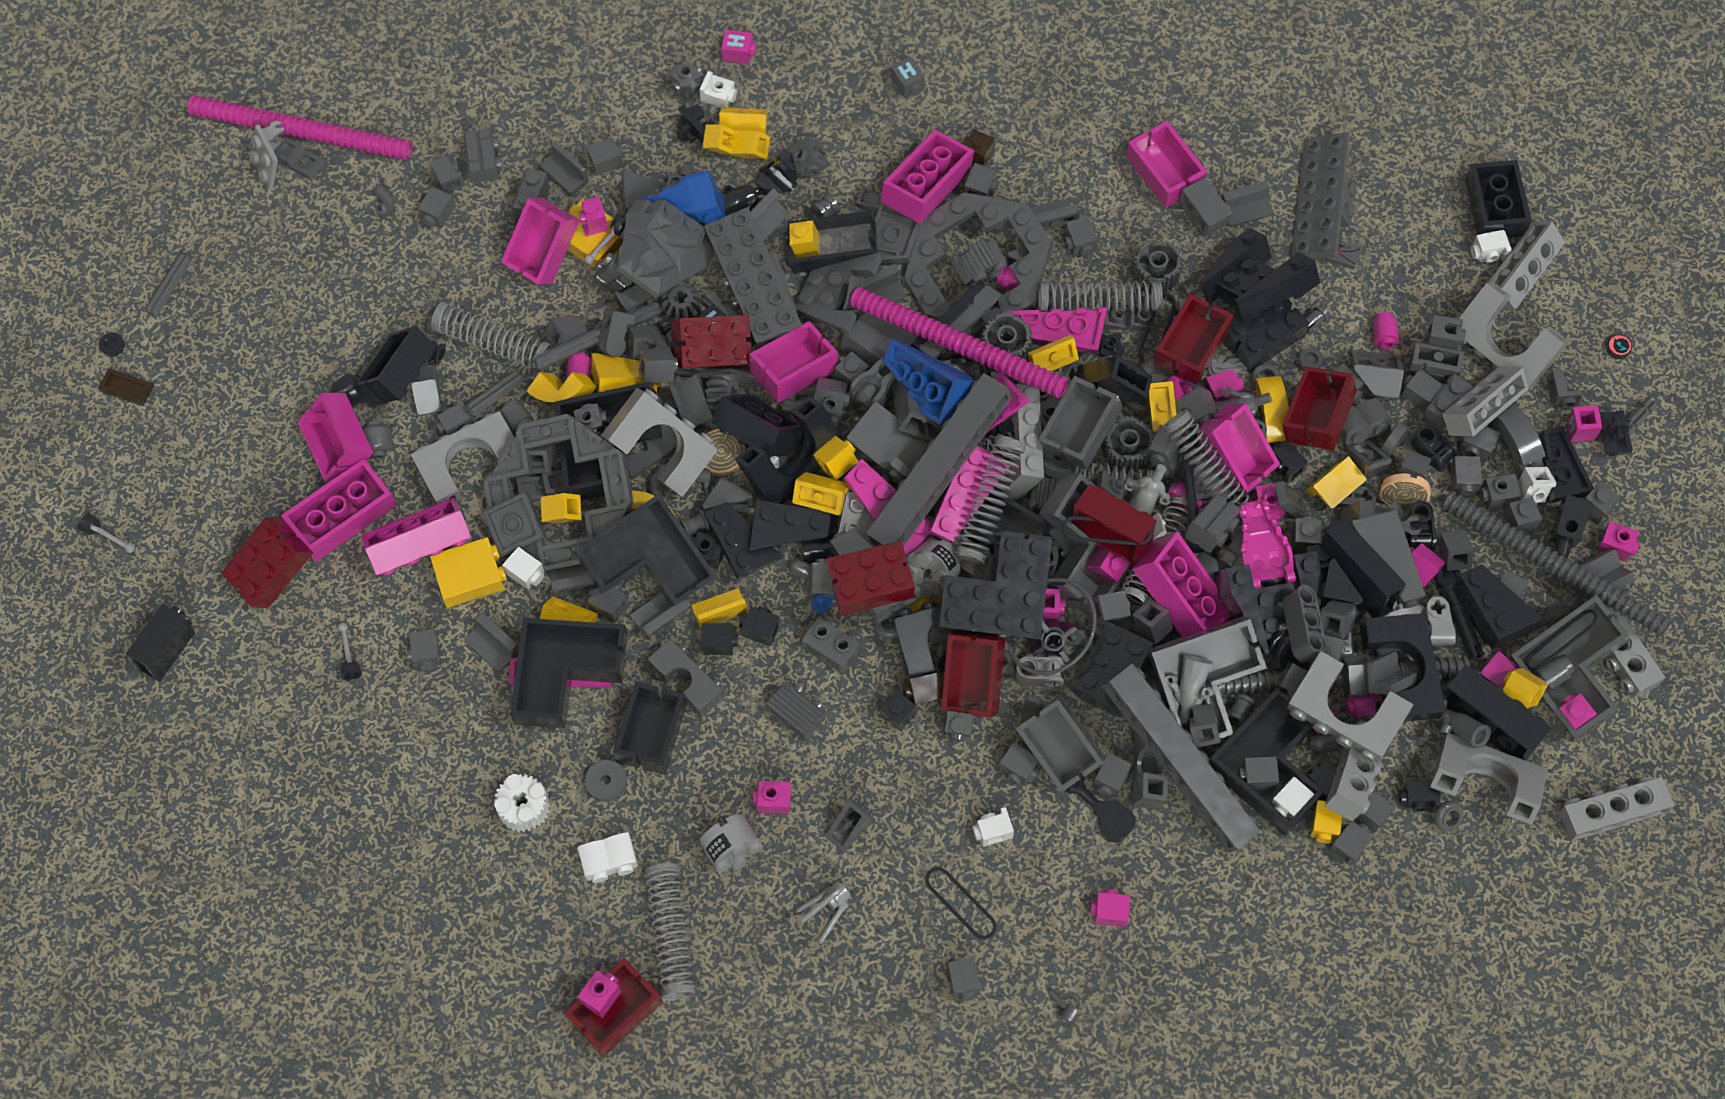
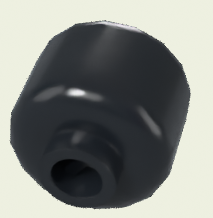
M347 373L331 385L333 393H346L353 408L365 400V398L353 388V385L360 376Z

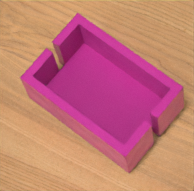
M1168 121L1151 129L1149 138L1145 132L1128 142L1126 158L1165 208L1178 202L1184 188L1207 177L1208 172Z
M542 197L527 199L501 263L516 272H523V276L538 285L553 283L580 219L570 213L558 210V206Z
M810 321L749 354L750 373L762 386L765 385V390L777 403L814 384L819 380V377L824 378L832 374L838 365V352L826 338L822 339V334Z
M321 393L311 405L312 409H308L300 418L298 425L324 481L330 482L362 459L367 461L373 454V451L346 393Z
M1228 403L1213 416L1215 419H1209L1197 430H1203L1202 437H1208L1207 443L1213 444L1211 450H1217L1216 456L1222 457L1220 463H1226L1225 469L1231 470L1229 476H1235L1234 482L1240 483L1238 489H1244V493H1248L1262 481L1260 477L1268 476L1280 463L1247 404ZM1206 439L1200 440L1201 444H1203ZM1211 445L1205 446V451H1207ZM1215 452L1208 453L1209 458H1211ZM1220 458L1212 460L1213 465H1215ZM1224 465L1217 466V470L1220 471ZM1229 471L1223 472L1221 475L1225 477ZM1233 478L1226 479L1228 483L1233 480ZM1238 484L1232 485L1231 487L1235 489Z

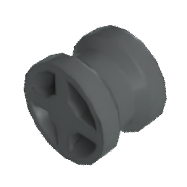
M825 194L820 202H814L811 205V209L817 218L838 215L840 213L839 205L829 194Z

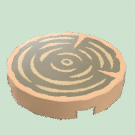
M719 429L707 433L706 435L714 440L711 445L717 448L718 451L704 469H708L711 475L726 476L739 470L740 467L735 458L745 451V446L738 442L739 439L720 432Z
M1407 473L1394 474L1383 480V484L1380 486V497L1389 506H1393V502L1397 501L1401 508L1411 509L1417 501H1429L1431 487L1429 482L1420 476H1417L1416 479L1410 477L1411 474Z

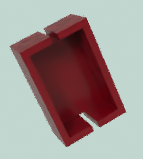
M1190 293L1156 349L1153 364L1171 373L1177 370V376L1197 385L1229 332L1234 315L1214 305L1210 319L1207 320L1205 318L1210 303Z
M749 315L671 319L672 341H684V346H672L673 357L677 358L678 368L750 364L751 342H746V337H750Z
M1305 366L1282 424L1286 442L1289 441L1292 444L1308 446L1309 442H1311L1312 447L1334 451L1357 393L1353 374L1331 370L1330 376L1333 388H1331L1327 369Z
M1089 484L1074 505L1073 516H1085L1095 520H1072V523L1088 537L1132 541L1138 544L1136 546L1096 542V545L1134 566L1153 543L1156 520L1149 513L1140 512L1131 507L1127 501L1111 496L1101 487ZM1152 529V537L1150 541L1144 545H1141L1142 542L1148 537L1149 531Z
M265 517L221 572L235 589H239L238 593L251 608H268L313 554L300 537H294L296 533L283 519Z
M902 540L827 558V571L840 616L915 598V585L910 568L907 566L908 561Z
M955 631L948 634L941 711L959 713L969 711V714L990 718L999 713L1006 637L986 634L978 637V633Z
M625 957L608 971V973L619 980L617 984L621 989V993L603 1018L582 1005L579 999L564 1012L567 1020L583 1037L585 1036L588 1043L603 1058L663 1003L660 994L645 978L642 979L640 973Z

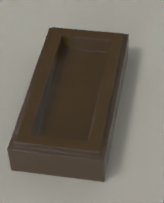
M108 369L98 389L102 393L144 406L154 385L139 378Z

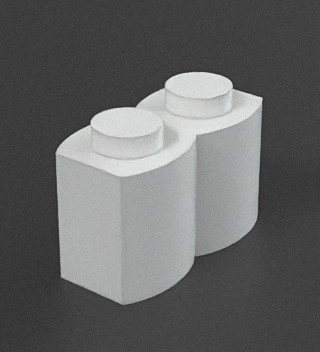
M628 832L586 843L578 847L587 881L592 880L593 883L603 882L608 879V875L618 873L619 876L627 875L633 872V868L638 867L631 837Z

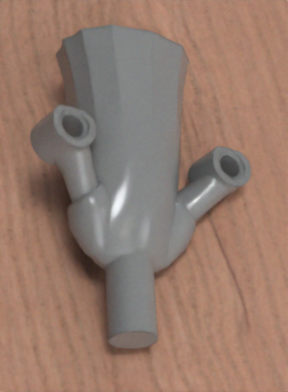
M1158 464L1152 476L1142 477L1138 480L1131 478L1125 480V490L1132 491L1134 488H1138L1128 502L1131 507L1151 515L1158 496L1160 497V504H1169L1170 495L1165 492V486L1161 482L1167 470L1164 465Z
M1190 654L1183 655L1180 686L1177 683V676L1172 674L1166 676L1168 685L1175 692L1174 695L1177 702L1182 706L1179 715L1182 724H1188L1192 707L1201 706L1204 699L1213 696L1215 693L1211 687L1204 688L1213 662Z

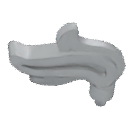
M1213 357L1208 366V372L1211 376L1230 369H1234L1238 376L1237 373L1247 370L1237 358L1229 359L1225 363L1220 364Z

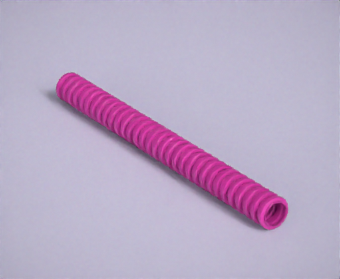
M192 95L188 101V112L192 116L196 114L197 117L203 116L206 119L223 120L225 123H237L239 126L244 125L253 129L258 124L263 129L270 126L273 121H280L281 126L276 128L284 127L282 134L285 133L286 136H299L300 139H312L315 142L319 140L320 143L326 142L329 145L333 143L334 146H339L340 144L343 148L347 146L348 149H352L354 147V150L357 151L361 149L362 152L368 151L371 154L374 152L376 155H388L390 158L395 156L396 159L402 158L404 161H407L412 153L411 141H404L402 138L397 140L396 137L390 138L388 135L384 137L382 134L377 135L374 132L370 134L368 131H364L363 133L362 130L356 131L354 128L349 130L348 127L342 128L340 125L335 127L334 124L328 125L326 122H315L312 119H301L298 116L294 118V116L288 115L287 117L284 113L280 115L279 112L273 113L265 109H253L250 106H239L236 103L232 105L231 102L225 103L222 100L205 99L203 96Z
M863 287L856 288L851 295L850 304L853 308L870 313L871 316H876L885 322L889 321L890 324L896 325L898 328L902 327L903 330L915 333L916 336H921L923 339L928 338V341L934 342L937 345L941 344L943 348L947 347L950 351L954 350L955 353L967 356L968 359H973L982 365L987 364L988 368H993L1002 374L1007 373V376L1013 377L1015 380L1020 379L1022 383L1027 382L1029 386L1034 385V388H1040L1042 392L1047 391L1049 395L1054 394L1056 398H1060L1067 389V377H1061L1058 373L1054 375V372L1051 370L1047 372V369L1041 368L1040 365H1034L1033 362L1027 363L1026 359H1021L1012 353L1007 354L1006 350H1001L992 344L987 345L985 341H981L978 338L974 339L972 335H967L965 332L961 333L958 329L954 330L953 327L941 324L940 321H935L933 318L928 319L926 315H922L912 309L909 310L908 307H903L901 304H896L887 298L883 299L881 295L877 296L876 293L864 290Z

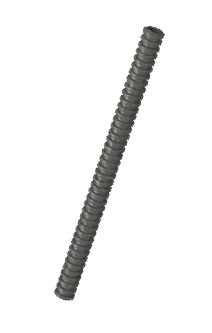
M1462 655L1461 658L1454 656L1453 659L1450 656L1445 657V659L1438 657L1435 660L1437 670L1441 671L1442 680L1445 677L1447 679L1455 677L1465 664L1470 667L1469 659L1466 655ZM1406 659L1405 662L1398 660V671L1417 672L1418 681L1419 670L1414 660L1412 662L1410 659ZM1303 667V669L1306 671L1310 670L1307 667ZM1343 668L1331 688L1334 685L1336 687H1341L1342 684L1345 686ZM1272 669L1271 672L1263 670V673L1257 671L1219 684L1221 696L1222 693H1225V695H1230V693L1235 695L1238 692L1245 694L1246 691L1253 694L1254 691L1261 693L1262 690L1266 693L1270 690L1274 692L1279 687L1276 684L1284 669H1279V671ZM1146 678L1145 680L1149 686L1157 690L1161 699L1164 700L1157 679L1152 678V681H1149Z

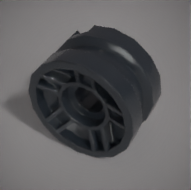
M1288 629L1280 630L1271 637L1272 642L1268 644V654L1282 669H1285L1288 662L1297 666L1303 663L1293 655Z

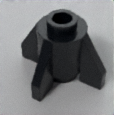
M783 148L776 156L777 159L772 160L768 165L762 166L759 169L763 174L755 183L761 189L771 191L774 188L778 193L782 194L792 192L798 185L796 182L798 176L792 155Z
M1043 618L1041 639L1035 640L1030 649L1032 655L1035 657L1045 651V649L1048 651H1058L1065 663L1068 662L1070 659L1063 646L1066 643V637L1077 631L1075 624Z

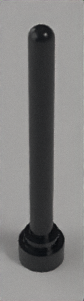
M1189 439L1181 443L1180 448L1189 444ZM1191 447L1181 453L1189 526L1198 515L1193 465L1188 466V463L1192 461V456L1188 459H1183L1185 455L1191 452ZM1186 540V544L1193 553L1205 551L1199 547V544L1195 545Z

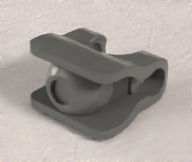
M883 359L877 361L870 370L861 373L850 386V402L852 406L856 407L858 405L859 408L867 412L874 402H878L886 409L888 402L893 398L892 388L890 391L888 389L896 377L892 372L885 375V377L879 374L881 368L887 367Z

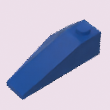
M709 170L686 175L680 178L679 183L673 187L667 185L662 188V192L658 195H648L641 199L649 200L651 203L666 200L702 226L725 217L724 197ZM633 204L627 207V211L631 208Z
M891 338L883 359L896 379L902 381L908 389V395L911 398H915L921 406L919 409L923 415L939 425H943L947 419L953 416L958 403L967 397L975 379L962 371L895 338Z

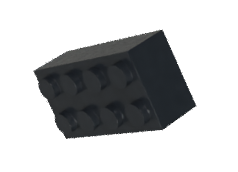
M1466 664L1443 693L1447 699V709L1465 713L1479 722L1488 725L1491 728L1488 742L1501 752L1527 761L1551 730L1543 718L1531 714L1520 701L1511 699L1500 686L1494 683L1491 684L1483 678L1479 670L1473 667L1470 668Z

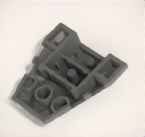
M636 200L624 216L625 229L621 234L623 243L619 248L616 270L658 298L674 289L679 282H686L690 280L692 275L702 273L712 260L714 253L711 244L703 239L706 234L705 227L680 211L676 206L666 200H659L651 203L649 200Z

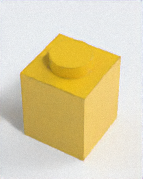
M813 221L790 224V246L796 258L820 255V234Z
M836 436L813 454L823 472L835 480H838L858 463L854 455L856 450L848 440L842 441Z
M561 493L541 497L542 522L560 524L581 520L580 495Z
M1523 668L1508 672L1503 680L1505 685L1503 688L1504 693L1511 699L1520 701L1526 708L1537 706L1548 686L1547 682Z
M1318 800L1314 807L1310 837L1316 838L1317 842L1330 844L1340 836L1342 816L1326 808L1325 801Z

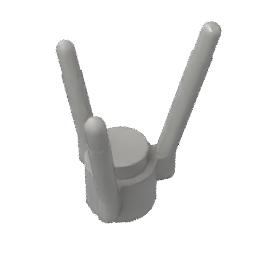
M836 882L832 887L828 886L824 891L796 909L797 912H801L823 899L800 919L804 923L825 905H828L833 910L836 907L838 908L820 936L819 943L824 942L842 912L849 907L846 901L851 895L841 883Z

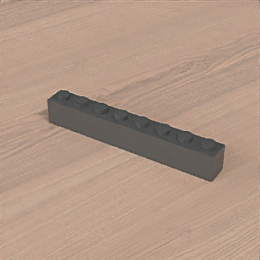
M983 373L980 379L974 381L967 397L958 403L956 412L950 419L944 422L941 432L936 439H932L929 442L925 454L914 463L909 476L899 483L897 492L892 499H888L885 502L878 518L869 524L866 535L873 544L880 546L902 540L904 547L1012 399L1007 386Z
M1132 663L1124 667L1101 686L1228 853L1239 850L1260 832L1254 817L1245 812L1240 805L1241 801L1238 796L1229 791L1224 784L1225 780L1222 775L1213 770L1208 763L1209 759L1206 754L1197 749L1190 733L1181 728L1174 712L1165 707L1161 701L1160 694L1149 686L1141 669L1135 667Z

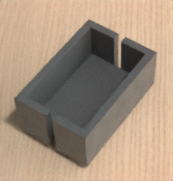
M1074 376L1038 439L1043 450L1062 459L1065 456L1068 462L1087 470L1123 407L1119 396L1101 387H1098L1096 390L1094 384Z
M1061 694L1041 707L1039 712L1035 711L1019 722L1016 727L1020 736L1060 792H1063L1079 781L1082 774L1086 776L1104 764L1105 756Z

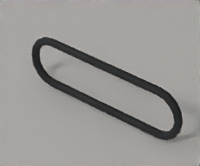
M1162 293V298L1167 296L1172 300L1173 309L1161 341L1170 327L1176 309L1175 298L1169 293ZM1153 311L1139 347L1138 355L1141 362L1144 361L1142 349L1157 311Z
M1070 516L1062 525L1064 536L1071 540L1138 546V544L1132 541L1070 536L1066 532V524L1069 521H1095L1090 517ZM1152 529L1149 531L1148 537L1142 542L1141 545H1144L1150 541L1152 537Z
M1592 609L1583 611L1532 650L1525 659L1526 667L1530 671H1536L1590 631L1597 623V612ZM1588 613L1594 615L1593 622L1586 629L1536 667L1529 666L1530 658L1537 651Z
M940 867L929 870L926 874L925 882L930 891L974 936L983 940L993 937L997 930L994 918L947 870ZM941 871L946 874L991 920L993 930L989 935H979L930 885L929 877L933 872Z

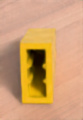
M591 353V377L598 386L596 392L644 383L639 373L640 361ZM661 382L651 383L656 392L657 387H661Z

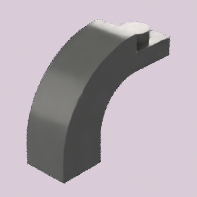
M1512 403L1493 419L1488 426L1500 432L1499 436L1509 447L1518 479L1520 480L1525 467H1544L1542 458L1546 456L1532 423L1525 413Z

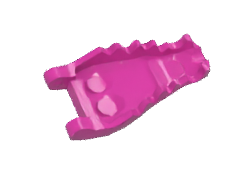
M1256 500L1241 505L1240 516L1243 525L1242 562L1243 565L1249 564L1254 588H1261L1260 581L1280 577H1285L1287 583L1295 582L1296 577L1293 568L1291 546L1288 543L1287 537L1282 534L1281 527L1277 524L1276 519L1272 518L1268 501Z

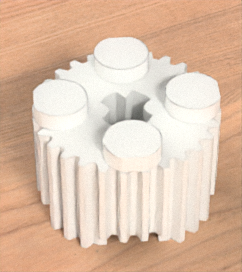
M521 774L508 776L503 781L504 784L499 785L500 789L496 790L498 794H495L494 805L503 824H506L508 829L511 827L512 831L516 829L517 832L521 830L525 832L526 829L528 831L531 828L536 829V825L540 826L541 822L544 823V818H548L547 813L550 812L548 808L550 807L549 798L543 785L537 779H533L532 776L528 778L526 774L524 777ZM526 800V804L522 803L520 807H518V803L520 801Z

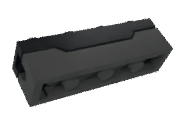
M979 280L974 286L969 287L966 293L958 301L952 303L949 309L941 317L935 319V321H940L941 324H947L948 327H953L954 330L958 329L961 333L965 332L967 335L975 337L988 324V321H992V318H995L997 313L1004 309L1002 296L982 280ZM917 336L912 343L915 349L940 361L950 360L957 354L954 350L950 351L947 347L943 348L941 344L937 345L934 342L928 341V338L923 339L921 336Z

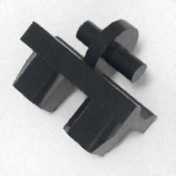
M698 104L689 109L684 105L678 108V111L681 113V122L676 126L679 129L677 138L681 142L689 140L691 143L697 138L703 145L706 125L717 124L712 119L703 124L699 122L705 115Z
M1624 410L1599 412L1606 455L1614 456L1631 453L1633 449L1628 431L1630 427L1626 421Z

